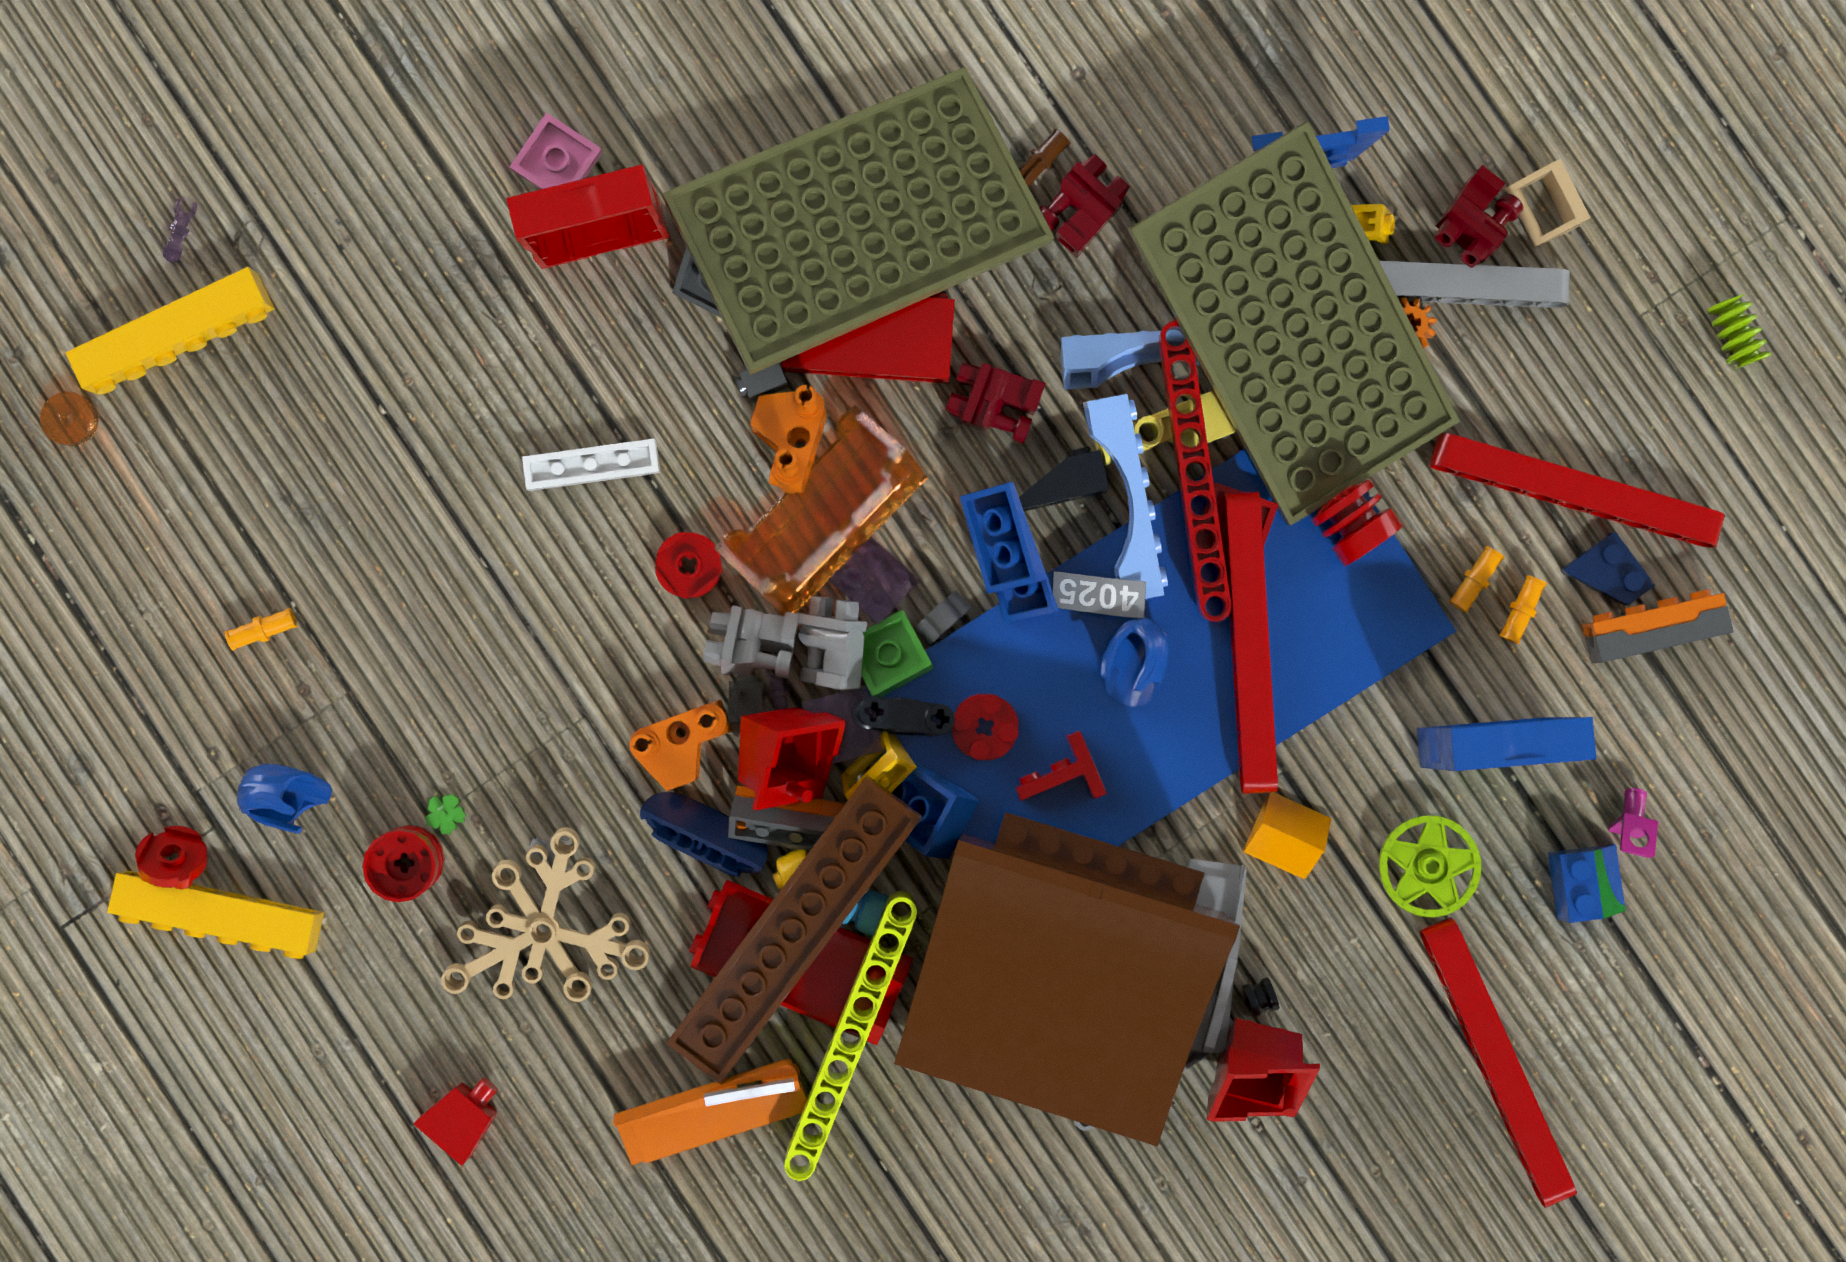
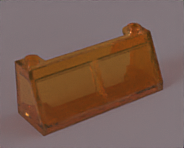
M856 405L838 419L836 433L839 438L813 464L804 492L785 493L747 533L742 529L729 531L714 548L783 616H785V612L797 613L809 601L811 596L847 562L928 478L909 452Z

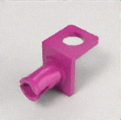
M1628 788L1624 791L1623 815L1608 826V831L1621 834L1620 850L1622 852L1652 858L1655 856L1658 821L1644 818L1647 792L1638 788ZM1646 835L1648 842L1645 847H1637L1631 842L1630 837L1642 838Z

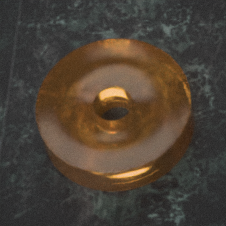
M60 392L53 395L45 402L40 414L41 427L46 436L52 441L65 446H78L90 440L95 434L99 422L98 412L94 404L88 398L74 392ZM72 413L73 421L67 425L66 417Z

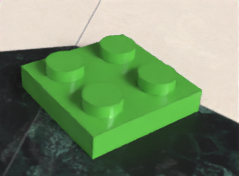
M904 610L893 614L867 628L866 632H863L864 648L861 675L872 696L883 697L935 669Z

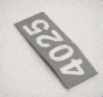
M1054 571L1053 595L1058 608L1144 619L1145 581L1113 579Z

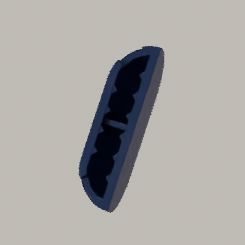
M676 792L657 793L648 798L640 809L641 820L645 819L653 829L651 835L654 838L728 875L739 877L741 873L754 872L756 875L766 863L768 857L766 844L728 838L730 816L684 794Z

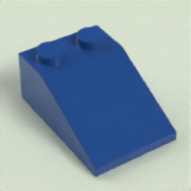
M913 760L917 767L891 792L922 815L921 820L905 841L924 856L949 859L980 800L956 783Z

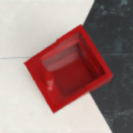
M799 707L741 716L738 781L755 792L752 809L757 811L797 802L808 803L812 799L822 798L833 757L837 756L846 720L828 712L813 713Z
M1235 1018L1228 1033L1226 1048L1219 1053L1217 1058L1215 1080L1208 1093L1206 1120L1224 1122L1246 1121L1247 1116H1296L1320 1070V1064L1303 1063L1302 1034L1288 1031L1284 1028H1275L1250 1020Z

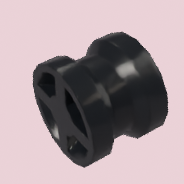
M1268 977L1261 979L1259 984L1242 985L1243 994L1253 1018L1260 1016L1262 1011L1268 1009L1276 1011L1280 1009L1275 990Z

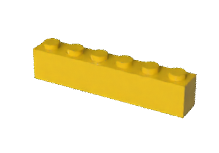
M246 267L65 352L82 389L98 395L106 394L116 388L115 384L126 379L135 380L141 378L147 373L146 370L153 366L168 365L177 359V355L185 351L194 352L200 350L207 345V341L217 336L223 338L234 334L238 326L247 322L252 324L262 321L267 317L266 313L275 310V307L260 275L250 267Z
M134 871L116 873L107 911L109 914L119 915L118 921L124 923L139 924L140 920L152 923L151 928L157 930L172 931L173 927L185 930L184 935L190 937L204 938L205 934L217 936V942L237 945L238 941L250 943V949L270 952L271 948L283 950V956L295 959H303L304 955L316 952L325 913L195 884L182 890L174 887H157L142 881L139 872Z

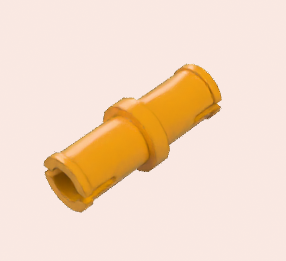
M1489 546L1484 548L1485 550L1472 569L1465 571L1463 574L1465 577L1464 581L1448 601L1464 613H1468L1469 608L1481 590L1488 588L1490 585L1488 580L1500 562L1505 558L1500 552Z
M1530 575L1526 576L1516 602L1512 601L1509 606L1512 610L1502 632L1499 634L1501 638L1518 645L1520 644L1530 618H1535L1537 613L1534 609L1547 585L1545 581Z
M287 608L284 611L264 618L261 616L254 617L252 619L253 622L232 630H226L225 638L230 649L234 651L237 648L257 641L267 642L273 635L297 628L298 623L292 609Z

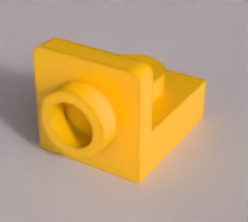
M1351 205L1368 240H1377L1380 244H1388L1389 235L1394 233L1395 219L1394 215L1391 214L1385 205Z

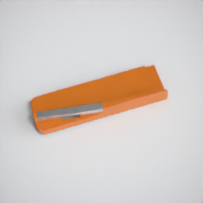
M784 1059L724 1078L721 1084L715 1081L616 1113L613 1117V1125L619 1131L631 1165L644 1161L649 1163L801 1114L807 1101V1095L799 1079V1067L792 1063V1060ZM762 1081L760 1085L737 1088L739 1084Z

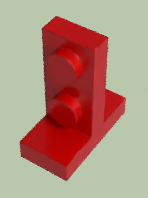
M1080 731L1066 736L1076 761L1071 763L1069 758H1065L1051 764L1052 771L1039 776L1038 771L1019 778L1021 785L1016 786L1015 790L1021 801L1080 775L1083 776L1093 799L1107 794Z

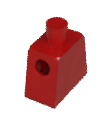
M482 1078L473 1089L461 1082L420 1116L413 1125L463 1166L472 1157L497 1115V1111L488 1102L498 1089L486 1078Z

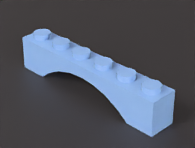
M1170 330L1166 333V340L1170 345L1179 346L1183 344L1184 338L1180 331ZM1161 331L1061 337L1060 360L1064 390L1097 388L1110 377L1126 369L1142 364L1161 362L1158 343ZM1195 356L1196 365L1201 366Z
M1128 394L1083 402L1089 436L1100 444L1114 461L1123 478L1128 496V533L1122 553L1114 566L1116 579L1145 581V599L1163 596V587L1168 586L1165 568L1164 566L1159 567L1157 554L1162 552L1159 535L1158 533L1153 534L1151 521L1156 519L1152 500L1147 501L1145 487H1149V476L1146 467H1141L1139 454L1143 453V444L1140 433L1135 434L1132 420H1137L1134 400H1128Z

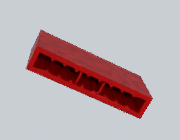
M946 293L932 295L782 361V369L784 372L949 384L955 299H948L949 295Z

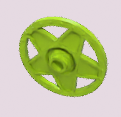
M1434 815L1418 816L1398 825L1385 840L1379 856V875L1386 893L1399 907L1422 917H1440L1457 911L1473 896L1481 877V857L1471 835L1456 822ZM1425 823L1417 844L1396 840L1407 829ZM1445 826L1458 833L1469 849L1448 848ZM1388 857L1404 870L1395 890L1388 876ZM1473 868L1469 885L1459 898L1454 877ZM1428 892L1442 908L1421 909L1411 906L1409 903Z

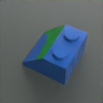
M1616 844L1548 852L1558 920L1568 923L1604 919L1626 911Z

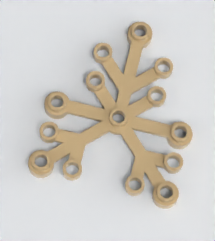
M564 827L554 833L550 842L551 850L555 854L552 867L547 861L548 850L542 845L532 846L526 855L527 863L536 869L547 887L541 911L520 880L522 875L520 866L513 860L500 861L492 872V881L498 888L510 890L526 917L510 914L504 906L494 905L489 909L486 921L493 928L506 927L522 931L523 933L513 938L482 930L474 921L463 922L457 931V937L462 943L470 944L474 942L493 947L494 949L465 965L459 963L449 965L441 977V984L449 993H461L467 988L471 977L503 960L500 976L493 986V993L499 999H507L513 994L515 989L513 978L520 950L532 944L529 960L522 970V978L531 984L540 981L544 973L542 961L545 949L547 948L566 978L563 988L565 996L571 1001L581 1002L589 996L593 985L592 980L588 974L578 971L560 941L586 948L597 966L598 975L605 980L613 979L619 969L618 961L607 954L622 957V962L628 969L640 970L648 963L650 949L641 940H632L628 943L611 940L614 936H623L628 932L630 919L623 913L614 914L608 924L590 934L560 926L559 921L554 917L560 891L579 880L591 878L595 871V863L588 857L579 858L574 867L566 871L568 859L577 851L580 838L575 830ZM564 835L569 836L572 839V844H563L561 837ZM539 852L542 854L543 860L536 861L532 858L531 854ZM586 864L589 866L590 872L583 873L579 870L578 866ZM503 869H512L514 872V876H505L503 874ZM499 912L503 919L500 921L493 919L492 913ZM621 920L625 923V928L618 929L614 926L613 922ZM545 924L549 927L550 931L547 933L541 932L538 925ZM463 929H472L474 935L466 936L463 933ZM638 948L643 952V955L639 957L634 956L631 950ZM610 964L613 966L614 971L606 972L602 966ZM535 968L539 974L531 976L527 969ZM452 973H461L463 975V979H455ZM581 980L585 986L578 988L574 985L573 981ZM499 984H507L510 990L507 992L500 990Z

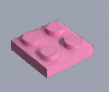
M546 112L510 165V169L539 189H544L585 179L603 154V150Z

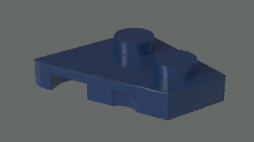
M1611 532L1560 569L1563 575L1571 576L1587 584V587L1608 595L1610 599L1624 606L1631 604L1655 586L1616 532Z

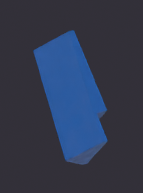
M1007 482L959 496L987 594L997 593L1005 623L1059 611L1014 483Z

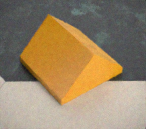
M1269 792L1242 852L1305 880L1325 852L1332 818L1279 794Z

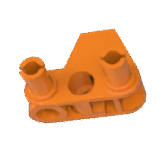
M801 385L796 391L759 396L750 422L753 434L776 452L770 472L769 484L779 487L786 493L804 492L827 419L823 397L812 386L809 387V390H807V385ZM799 442L805 443L804 447H796L797 443Z
M721 699L640 728L631 736L629 746L633 756L666 791L699 780L702 743L730 733L733 730L729 715ZM679 728L685 729L686 734L684 737L677 735Z

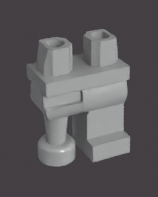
M811 596L809 613H799L798 623L802 624L800 633H798L799 639L808 647V667L801 668L799 680L834 689H860L864 648L863 632H866L867 621L858 620L859 602L837 600L835 616H832L833 598ZM823 656H824V664H823V669H822V668H821V665H822Z
M732 606L731 613L712 612L709 633L725 636V641L723 643L707 640L703 654L704 662L721 666V674L731 676V673L747 676L755 668L775 670L777 677L788 679L797 638L799 613L785 612V616L765 614L753 609L742 610V607ZM760 650L778 653V656L762 653Z

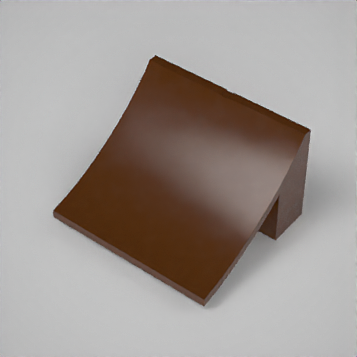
M1005 812L996 843L965 833L958 840L894 1064L1158 1147L1189 1053L1220 974L1236 941L1240 925L1224 912L1196 904L1205 874L1202 871Z

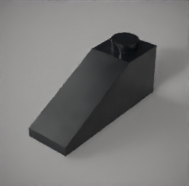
M1091 447L1071 451V457H1067L1019 496L1023 511L1107 493L1109 486L1101 451L1092 452Z

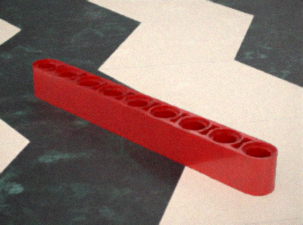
M1173 320L1163 327L1158 343L1197 608L1203 619L1221 621L1231 611V599L1195 354L1177 320ZM1170 330L1180 331L1184 338L1183 344L1179 346L1170 345L1166 340V333ZM1176 363L1184 364L1189 371L1188 377L1184 380L1174 378L1171 374V366ZM1182 396L1190 398L1194 405L1193 411L1188 414L1179 412L1176 408L1177 398ZM1185 430L1194 431L1198 436L1197 446L1186 447L1181 441V433ZM1196 463L1202 467L1203 477L1201 480L1192 481L1187 477L1186 467L1188 464ZM1194 497H1203L1207 501L1208 510L1204 515H1197L1192 511L1191 501ZM1200 530H1207L1213 536V543L1208 549H1203L1196 543V535ZM1206 563L1215 565L1218 570V576L1214 582H1206L1201 577V568ZM1210 597H1217L1222 601L1223 610L1217 616L1209 615L1206 611V602Z
M1449 433L1437 435L1428 465L1430 468L1701 547H1717L1725 514L1717 510Z
M1258 491L1223 494V519L1225 527L1226 568L1231 599L1229 616L1240 787L1242 794L1277 792L1278 774L1260 495Z
M1449 917L1420 930V937L1537 1198L1544 1208H1548L1577 1195L1573 1180L1457 923L1452 917Z

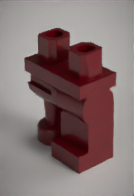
M1096 154L1084 161L1083 164L1078 161L1071 171L1064 176L1060 191L1049 206H1039L1051 232L1059 225L1057 216L1069 205L1076 210V213L1056 231L1055 237L1076 258L1080 256L1111 218L1120 210L1122 200L1130 188L1129 184L1118 175L1107 187L1100 182L1098 178L1107 169V165Z
M1481 165L1465 182L1443 217L1435 225L1439 229L1435 240L1442 246L1449 248L1454 243H1457L1464 249L1460 255L1461 261L1470 268H1473L1479 262L1483 263L1499 248L1508 234L1505 228L1506 223L1516 220L1523 211L1522 202L1512 194L1500 196L1494 205L1495 214L1492 217L1484 211L1506 184L1484 165Z
M962 363L956 382L973 389L969 398L951 393L945 411L961 418L960 424L983 431L990 428L1013 433L1012 439L1014 441L1024 444L1032 419L1021 415L1017 421L1002 414V407L1004 405L1033 416L1046 383L1035 379L1030 380L1005 370L991 367V365L982 363L981 367Z

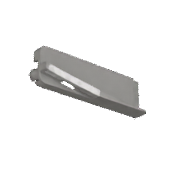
M1189 859V868L1205 873L1196 904L1224 912L1240 925L1236 941L1220 974L1191 1050L1204 1053H1220L1226 1048L1247 866Z

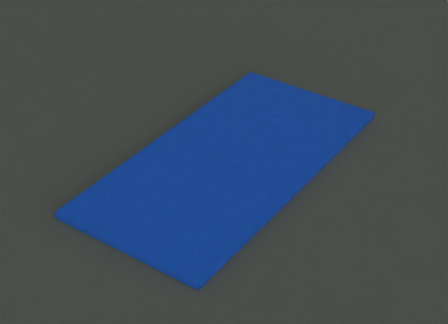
M1243 449L1212 469L1213 483L1216 482L1242 492L1258 491L1260 498L1274 502L1246 449ZM1203 475L1200 476L1199 478H1197V479L1194 480V481H1199V480H1201L1202 477H1203ZM1180 490L1154 506L1156 519L1151 521L1153 534L1158 533L1162 552L1157 554L1159 567L1164 566L1168 586L1163 587V596L1145 599L1144 618L1154 620L1167 633L1170 651L1162 683L1156 695L1149 703H1146L1144 706L1130 707L1115 701L1105 691V679L1100 674L1102 658L1110 640L1124 623L1137 618L1058 608L1059 611L1055 613L1005 623L1000 603L925 650L935 669L883 696L885 698H909L919 700L920 702L944 704L955 714L957 707L965 699L976 694H994L1006 700L1016 712L1018 718V737L1013 747L1005 755L994 760H976L964 754L953 739L952 729L945 734L932 737L895 734L911 759L956 783L980 800L963 833L996 843L1004 813L1008 812L1119 846L1239 770L1230 616L1228 615L1221 621H1208L1199 614ZM1367 492L1363 494L1366 500L1371 498ZM1194 497L1191 501L1192 511L1197 515H1202L1207 501L1203 497ZM1375 505V506L1373 507V510H1374L1376 513L1380 512V511L1378 510V508L1376 507V505ZM1322 507L1291 526L1285 523L1277 508L1264 545L1276 746L1456 632V629L1394 534L1358 560L1344 567L1332 550V547L1342 536L1339 532L1325 538L1321 535L1325 529L1332 525V522L1328 519L1315 527L1311 521ZM1129 522L1048 572L1046 575L1052 592L1054 571L1116 579L1114 566L1122 553ZM1206 563L1201 568V577L1206 582H1214L1218 576V570L1215 565ZM1210 597L1206 602L1205 608L1209 615L1217 616L1222 612L1223 604L1219 598ZM868 687L861 690L865 698L872 697ZM935 715L930 717V720L935 722L936 726L941 724V719H937ZM982 717L977 720L979 726L975 730L978 734L985 733L988 737L992 734L991 727L994 726V722L992 720L986 721ZM1080 731L1107 794L1093 799L1083 776L1080 775L1021 801L1015 790L1016 786L1021 785L1019 778L1038 771L1039 776L1052 771L1051 764L1065 758H1069L1071 763L1076 761L1066 736Z

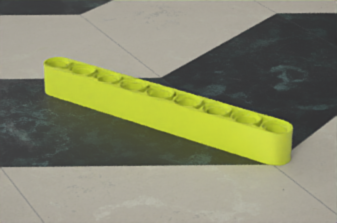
M894 892L885 904L787 1148L784 1167L787 1175L793 1180H806L813 1174L915 922L917 915L916 901L908 892ZM901 901L908 903L911 907L909 914L902 917L892 912L893 905ZM887 933L894 934L898 938V943L894 947L886 948L879 942L881 936ZM873 965H879L884 968L886 973L880 979H872L866 972L868 968ZM859 997H867L873 1002V1005L868 1010L863 1011L856 1008L854 1002ZM852 1028L859 1032L860 1037L856 1041H846L841 1035L842 1032ZM835 1060H841L846 1063L847 1069L841 1073H836L829 1068V1064ZM821 1092H829L835 1099L829 1104H823L818 1101L816 1096ZM815 1123L822 1128V1131L817 1135H810L806 1133L804 1127L807 1124ZM795 1155H804L809 1159V1163L804 1166H797L791 1159Z

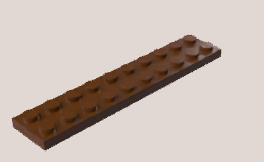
M867 775L666 1044L721 1084L921 820L922 815Z

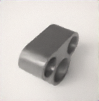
M955 590L916 625L915 629L931 645L967 613L972 606Z

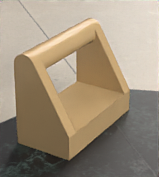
M1561 159L1546 165L1505 188L1507 194L1516 196L1523 204V211L1519 218L1534 248L1581 226L1590 219ZM1541 179L1564 222L1563 225L1545 235L1521 190Z

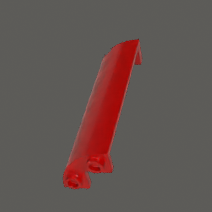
M726 880L721 892L714 890L707 908L713 911L704 934L700 935L697 933L692 942L689 952L694 954L690 967L716 977L774 899ZM839 927L780 1005L836 1028L871 940ZM901 954L867 1042L874 1045L878 1044L895 1001L903 987L913 957ZM873 965L866 971L872 979H880L886 973L884 968L879 965ZM859 997L855 1000L854 1005L859 1010L864 1011L871 1008L873 1002L867 997ZM849 1028L843 1031L855 1037H860L859 1032L855 1029Z

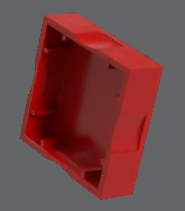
M643 164L506 198L515 237L525 250L532 253L534 261L541 269L670 238L661 199Z

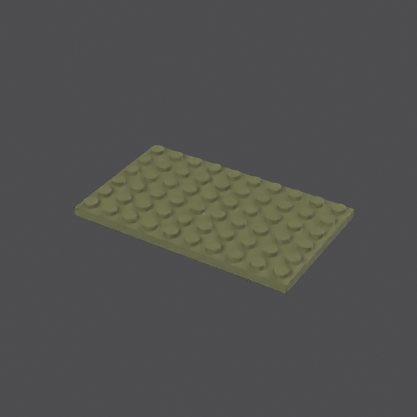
M966 67L663 193V200L750 375L1053 243L1055 238Z
M1309 122L1300 124L1128 228L1132 239L1274 503L1278 504V510L1287 525H1293L1322 507L1327 501L1347 487L1363 482L1460 422Z

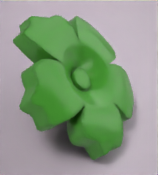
M451 794L443 796L442 799L434 796L428 800L429 806L427 809L433 813L425 817L426 825L432 826L434 829L440 827L443 835H450L453 830L457 829L456 822H465V817L467 816L463 807H457L460 799Z

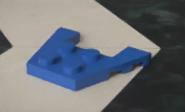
M1388 116L1357 120L1355 130L1316 136L1331 167L1338 168L1347 165V161L1354 160L1390 130ZM1283 131L1251 136L1253 151L1256 152L1283 135Z

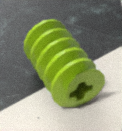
M1745 294L1715 304L1707 310L1708 315H1719L1712 322V326L1724 327L1716 337L1717 339L1729 340L1721 347L1722 352H1733L1725 361L1726 364H1738V367L1735 369L1772 355L1770 351H1759V348L1767 343L1766 339L1754 338L1762 328L1761 326L1749 325L1757 318V314H1745L1744 311L1753 305L1752 301H1740V298Z

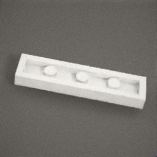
M655 439L522 457L525 485L528 491L660 473Z

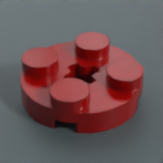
M680 532L670 536L661 544L656 555L655 574L659 583L672 595L684 599L699 598L709 593L717 585L723 572L722 557L718 548L709 538L698 533ZM684 557H687L689 560L696 558L698 563L695 564L696 571L693 574L688 571L685 573L681 572L680 568L683 567L681 560Z
M994 694L973 695L965 699L957 707L954 714L953 739L964 754L976 760H994L1005 755L1013 747L1018 737V718L1016 712L1006 700ZM982 717L986 721L992 720L994 722V726L991 727L992 734L988 737L985 733L978 734L975 730L979 726L977 720Z
M169 826L164 828L165 832L155 836L152 832L145 836L138 844L135 852L139 876L142 881L157 887H174L182 890L190 887L193 884V880L199 877L206 868L208 862L207 848L197 831L184 826ZM173 853H178V858L175 860H166L164 858L165 856H172Z

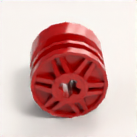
M1370 478L1341 491L1327 501L1317 515L1311 519L1315 527L1328 519L1332 522V525L1321 533L1323 538L1337 532L1342 536L1332 547V550L1344 567L1376 548L1404 526L1391 507L1378 513L1373 510V507L1383 497L1380 492L1368 500L1365 499L1363 494L1375 486Z
M405 825L396 827L375 839L365 852L362 868L365 881L373 893L384 900L399 903L413 900L435 885L443 872L445 857L443 847L433 833L424 827ZM406 854H408V859L415 862L408 869L406 863H401L400 861Z

